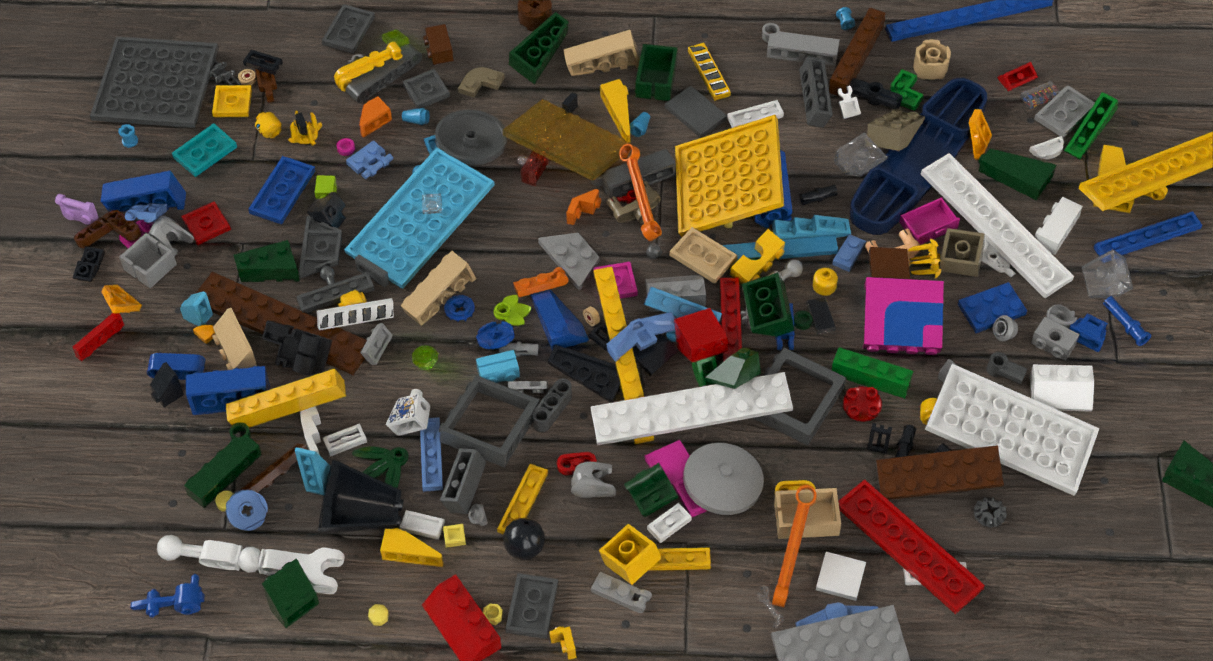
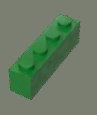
M840 347L832 363V371L846 377V380L867 387H874L876 390L904 399L908 393L913 376L912 370Z

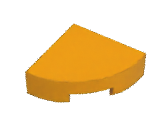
M201 325L193 329L194 334L205 344L213 339L212 335H215L213 325Z

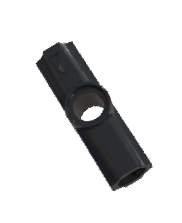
M853 78L850 81L849 86L852 88V93L868 99V103L871 105L882 104L895 110L901 106L903 95L884 89L880 82L868 83L857 78Z

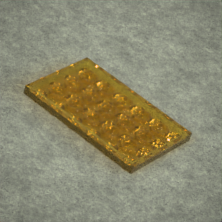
M544 99L540 100L505 127L502 133L503 136L592 181L620 159L619 151L624 144L632 145V143L627 142L624 138L618 137L570 112L567 113L565 109Z

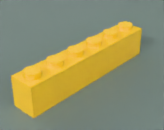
M335 369L227 403V421L231 425L245 423L248 427H253L345 397L344 379Z

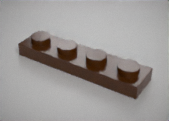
M297 443L240 490H253L258 493L261 489L271 486L275 482L274 479L276 477L284 475L290 470L289 467L292 464L298 463L295 448L308 450L304 444Z

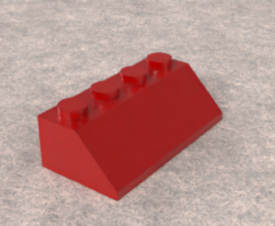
M456 574L438 584L422 604V607L459 661H482L502 648L500 636Z

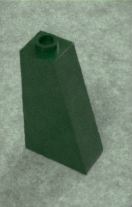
M990 148L986 154L983 153L980 156L978 172L1037 200L1054 177L1057 165Z

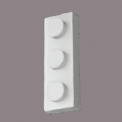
M778 100L727 113V119L731 127L734 128L772 115H776L778 119L783 118L784 112Z

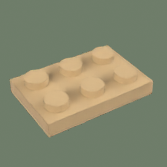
M693 227L669 253V256L714 284L737 260V254Z

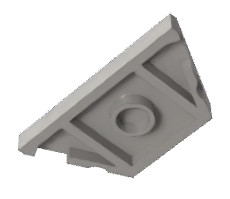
M579 233L538 238L539 245L558 267L563 268L573 285L578 290H581L586 278L590 277L593 268L600 262V257Z

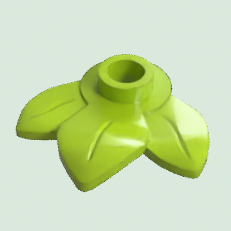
M510 295L496 305L493 313L498 320H505L512 326H521L525 324L523 318L530 313L531 307L518 303L517 295Z

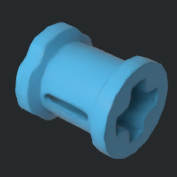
M849 7L840 8L836 12L837 18L841 21V29L849 30L855 26V19L852 18V12Z
M130 124L122 125L118 132L122 137L123 146L127 148L136 146L138 138L134 135V127Z

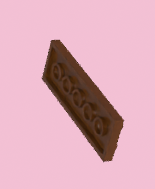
M998 445L876 460L880 493L888 500L1004 486Z

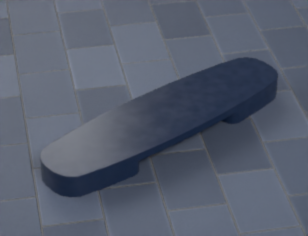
M965 78L952 79L923 105L920 115L925 116V120L909 145L900 151L889 149L879 164L870 169L851 201L849 212L850 220L857 228L872 235L887 233L900 222L902 214L911 211L933 186L921 175L922 169L948 153L954 158L957 157L971 136L969 119L974 109H981L983 113L985 111L988 98L987 92L982 86Z

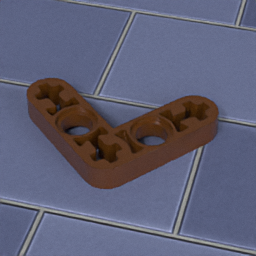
M112 210L74 236V240L79 248H85L112 230L128 241L138 239L142 232L137 223L127 221L125 215L119 210Z

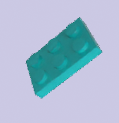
M213 123L173 151L172 156L196 177L236 149L237 143Z

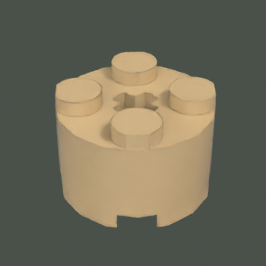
M933 39L925 40L919 47L917 46L913 64L917 77L921 80L943 79L949 67L951 56L949 47H945L940 44L939 40Z

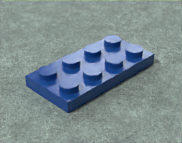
M282 156L249 207V214L282 225L315 173V166Z

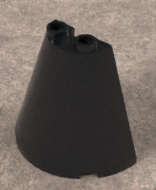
M332 460L322 501L318 533L330 534L399 528L401 516H398V511H402L404 499H400L401 490L339 461Z

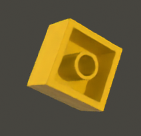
M627 524L599 550L605 565L631 585L661 559L656 544L630 524Z

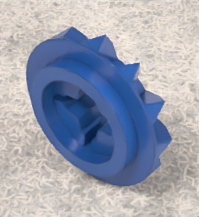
M456 295L446 301L444 310L450 320L454 319L457 322L459 320L466 321L468 317H472L475 305L471 298L465 295ZM463 307V311H456V308Z

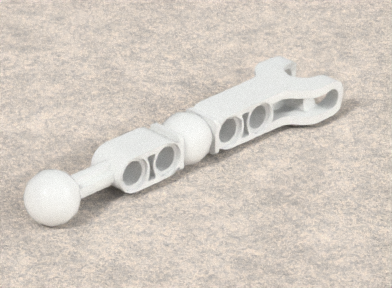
M166 535L157 543L158 555L167 561L175 560L181 555L199 558V563L207 567L237 571L241 568L248 573L258 570L259 574L267 576L277 573L287 562L297 559L315 592L323 594H334L338 587L336 580L324 575L323 572L329 567H340L345 559V555L341 551L330 548H320L312 554H301L274 549H262L260 551L255 547L243 549L242 545L206 540L203 546L184 544L174 535Z

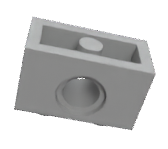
M1044 317L1034 332L1031 344L1051 353L1056 358L1066 361L1076 346L1080 334Z

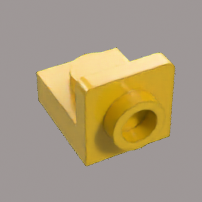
M570 626L557 627L549 632L551 643L560 642L562 653H567L568 660L577 658Z

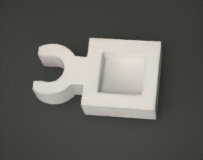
M847 86V94H843L841 88L838 89V95L843 99V101L838 102L843 119L861 114L857 97L851 98V86Z

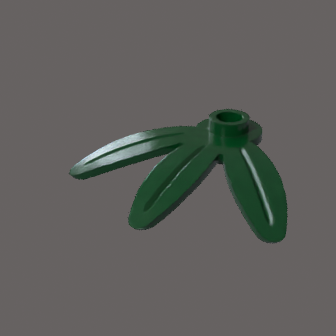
M369 446L352 452V455L357 458L381 459L370 465L363 473L376 478L389 469L386 474L385 483L398 488L401 466L405 465L409 458L406 449L397 447L390 451L381 447Z

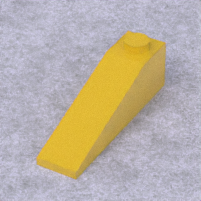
M620 79L600 85V97L625 144H630L628 89L626 85L622 84Z

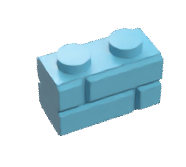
M514 350L476 359L478 374L482 378L498 383L505 380L514 381L520 377Z

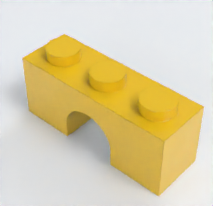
M767 229L755 243L754 249L761 254V258L750 260L743 255L731 267L730 275L734 278H739L741 284L759 279V275L763 271L767 272L771 268L775 258L779 259L784 254L785 242Z

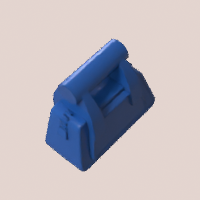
M1087 313L1084 318H1079L1071 324L1069 329L1080 334L1078 343L1096 352H1100L1105 340V329L1108 323Z

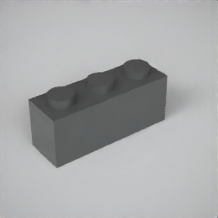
M459 448L440 499L450 513L468 514L486 465L485 459L477 449Z

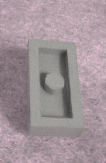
M383 323L376 325L371 330L372 334L370 337H367V342L360 352L370 365H377L393 336Z

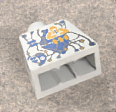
M413 389L410 396L399 398L386 422V425L397 436L427 429L430 404L422 397L423 393L419 389Z

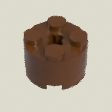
M518 0L519 23L527 27L529 31L536 30L552 16L551 0Z

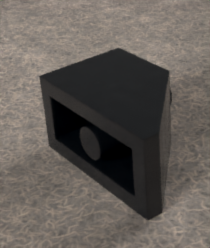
M167 362L163 363L150 384L152 389L150 395L156 403L160 402L165 408L184 394L177 374Z

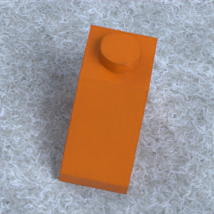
M378 96L363 105L359 123L363 138L392 120L391 109Z

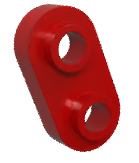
M591 452L563 454L557 459V469L563 475H573L577 465L584 462H597V459Z

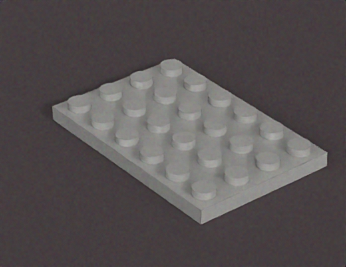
M894 605L771 633L778 661H910Z

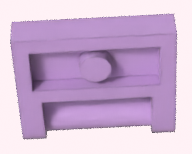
M63 194L56 196L55 203L60 206L62 214L66 219L80 221L86 225L99 219L93 203H84L70 199Z

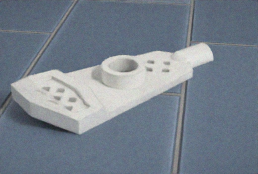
M985 239L981 261L999 273L1005 272L1009 277L1015 275L1016 273L1010 269V263ZM990 255H995L996 258L993 259Z

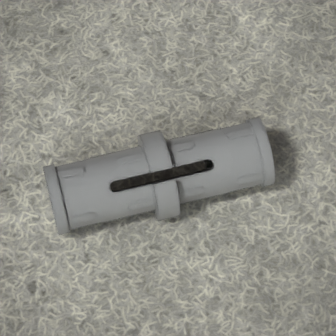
M517 341V343H509L499 348V353L514 350L517 357H521V355L538 356L539 344H525Z

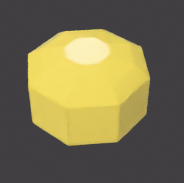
M490 603L483 608V613L491 625H497L502 621L503 610L498 604Z
M375 604L369 609L368 619L373 625L382 626L388 621L389 611L384 605Z

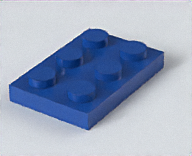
M1009 282L958 300L959 308L975 333L992 328L996 319L1002 315L1009 316L1014 320L1027 314V309Z

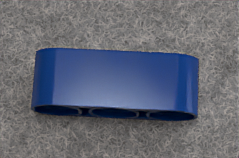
M154 353L150 355L147 375L154 378L162 364L167 362L177 374L178 379L186 380V375L204 372L206 359L197 354Z

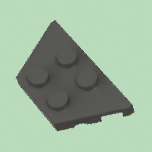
M311 216L306 217L299 267L300 278L318 273L325 266L334 267L339 265L342 230L330 227L324 222L314 221Z

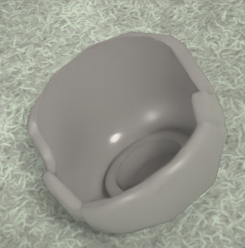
M1061 304L1050 307L1046 315L1050 320L1068 329L1077 320L1075 311H1070Z

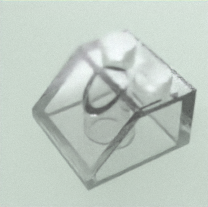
M864 132L836 150L834 163L844 174L860 177L887 160L888 157Z
M1113 249L1081 266L1089 298L1118 297L1133 289L1126 258Z

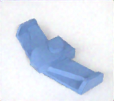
M672 312L642 319L638 318L630 322L626 328L607 343V350L615 362L635 345L641 351L657 342L655 335L675 331L674 319L676 318Z
M839 602L827 604L825 609L795 622V625L798 627L877 609L878 606H848Z

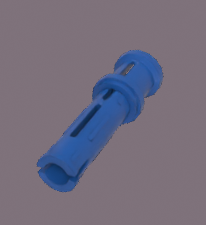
M1113 296L1108 297L1103 302V305L1125 327V332L1136 340L1138 346H1142L1149 341L1151 334L1141 327L1139 321L1132 319Z

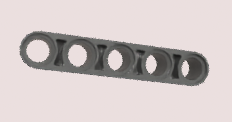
M409 43L400 47L402 50L401 54L403 55L401 59L394 60L391 58L384 61V66H375L373 70L358 76L347 85L346 93L356 102L363 103L416 66L422 59V53Z

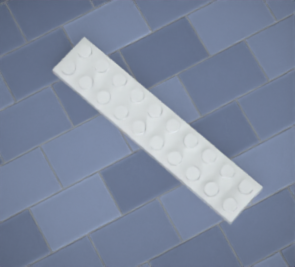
M950 153L922 169L921 175L979 233H984L985 239L1044 298H1047L1073 280L1074 276Z
M785 372L754 377L736 389L714 384L591 406L597 446L793 411Z

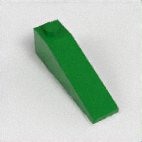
M1102 92L1064 152L1081 159L1118 109V100Z

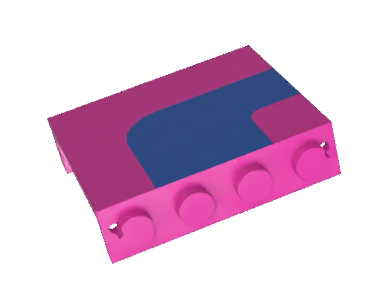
M866 277L864 287L866 295L863 349H867L869 352L887 350L886 352L888 353L906 351L907 354L925 352L927 355H936L940 353L943 335L944 281Z

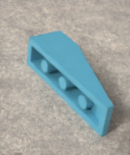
M296 447L295 454L305 490L324 495L330 465L317 452Z

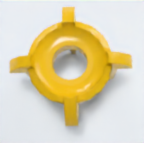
M310 113L312 124L305 121L307 135L299 133L296 120L291 123V138L288 139L290 143L310 144L311 146L316 144L315 140L318 137V131L322 127V123H317L314 113Z
M930 239L931 243L909 248L908 251L929 249L928 252H930L928 255L910 258V260L919 261L909 262V264H931L930 269L911 271L912 274H935V278L941 274L942 269H939L940 254L937 252L939 245L934 239Z

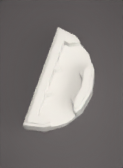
M1060 136L1031 146L1029 151L1038 158L1052 159L1059 156L1062 152L1064 140Z

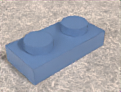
M849 234L833 259L832 265L850 272L864 249L866 241Z

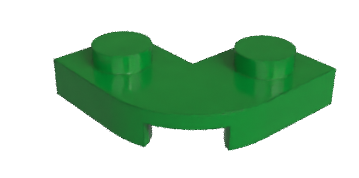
M902 69L892 82L890 89L892 92L903 95L901 106L915 111L924 99L922 93L911 89L918 80L917 75Z

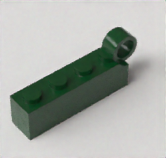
M236 423L231 426L229 430L230 443L224 449L219 450L215 457L209 463H205L201 470L190 477L184 485L187 495L203 508L208 506L220 492L224 491L262 455L259 445L251 439L249 427L245 423ZM240 431L246 432V433H245L243 436H241V437H236V436H235V434H236L237 432H240Z

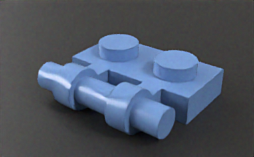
M373 140L346 159V163L357 174L361 173L362 177L367 179L369 176L372 177L377 174L376 171L382 167L388 166L389 162L393 160V156L391 154L386 155L385 150Z
M149 203L147 205H135L126 212L125 219L133 221L138 218L144 220V222H155L159 216L167 212V204Z

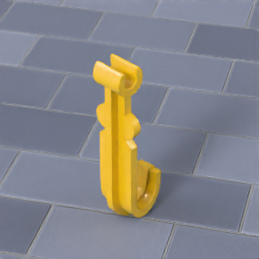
M391 42L387 45L386 50L380 53L373 51L370 53V57L365 56L341 67L334 75L336 85L341 91H346L347 85L352 81L351 79L373 70L375 66H384V61L391 58L394 60L401 59L403 57L401 54L402 50L396 42Z

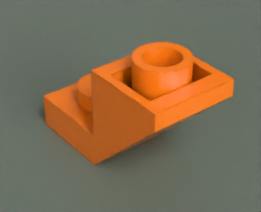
M598 189L572 198L566 212L567 224L574 225L576 219L580 218L581 212L594 215L596 208L599 209L601 205Z

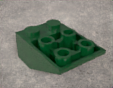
M297 559L287 562L281 570L269 575L262 583L271 612L285 628H288L319 604L317 594Z

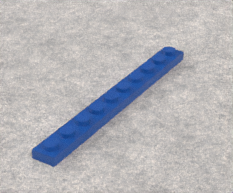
M994 0L887 24L885 30L891 42L1052 6L1053 0Z

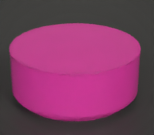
M349 138L339 140L337 142L338 153L342 156L353 154L355 151L354 141Z

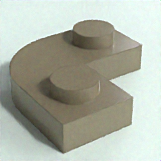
M484 67L475 68L466 74L458 87V93L475 98L481 86L498 90L505 79V73Z

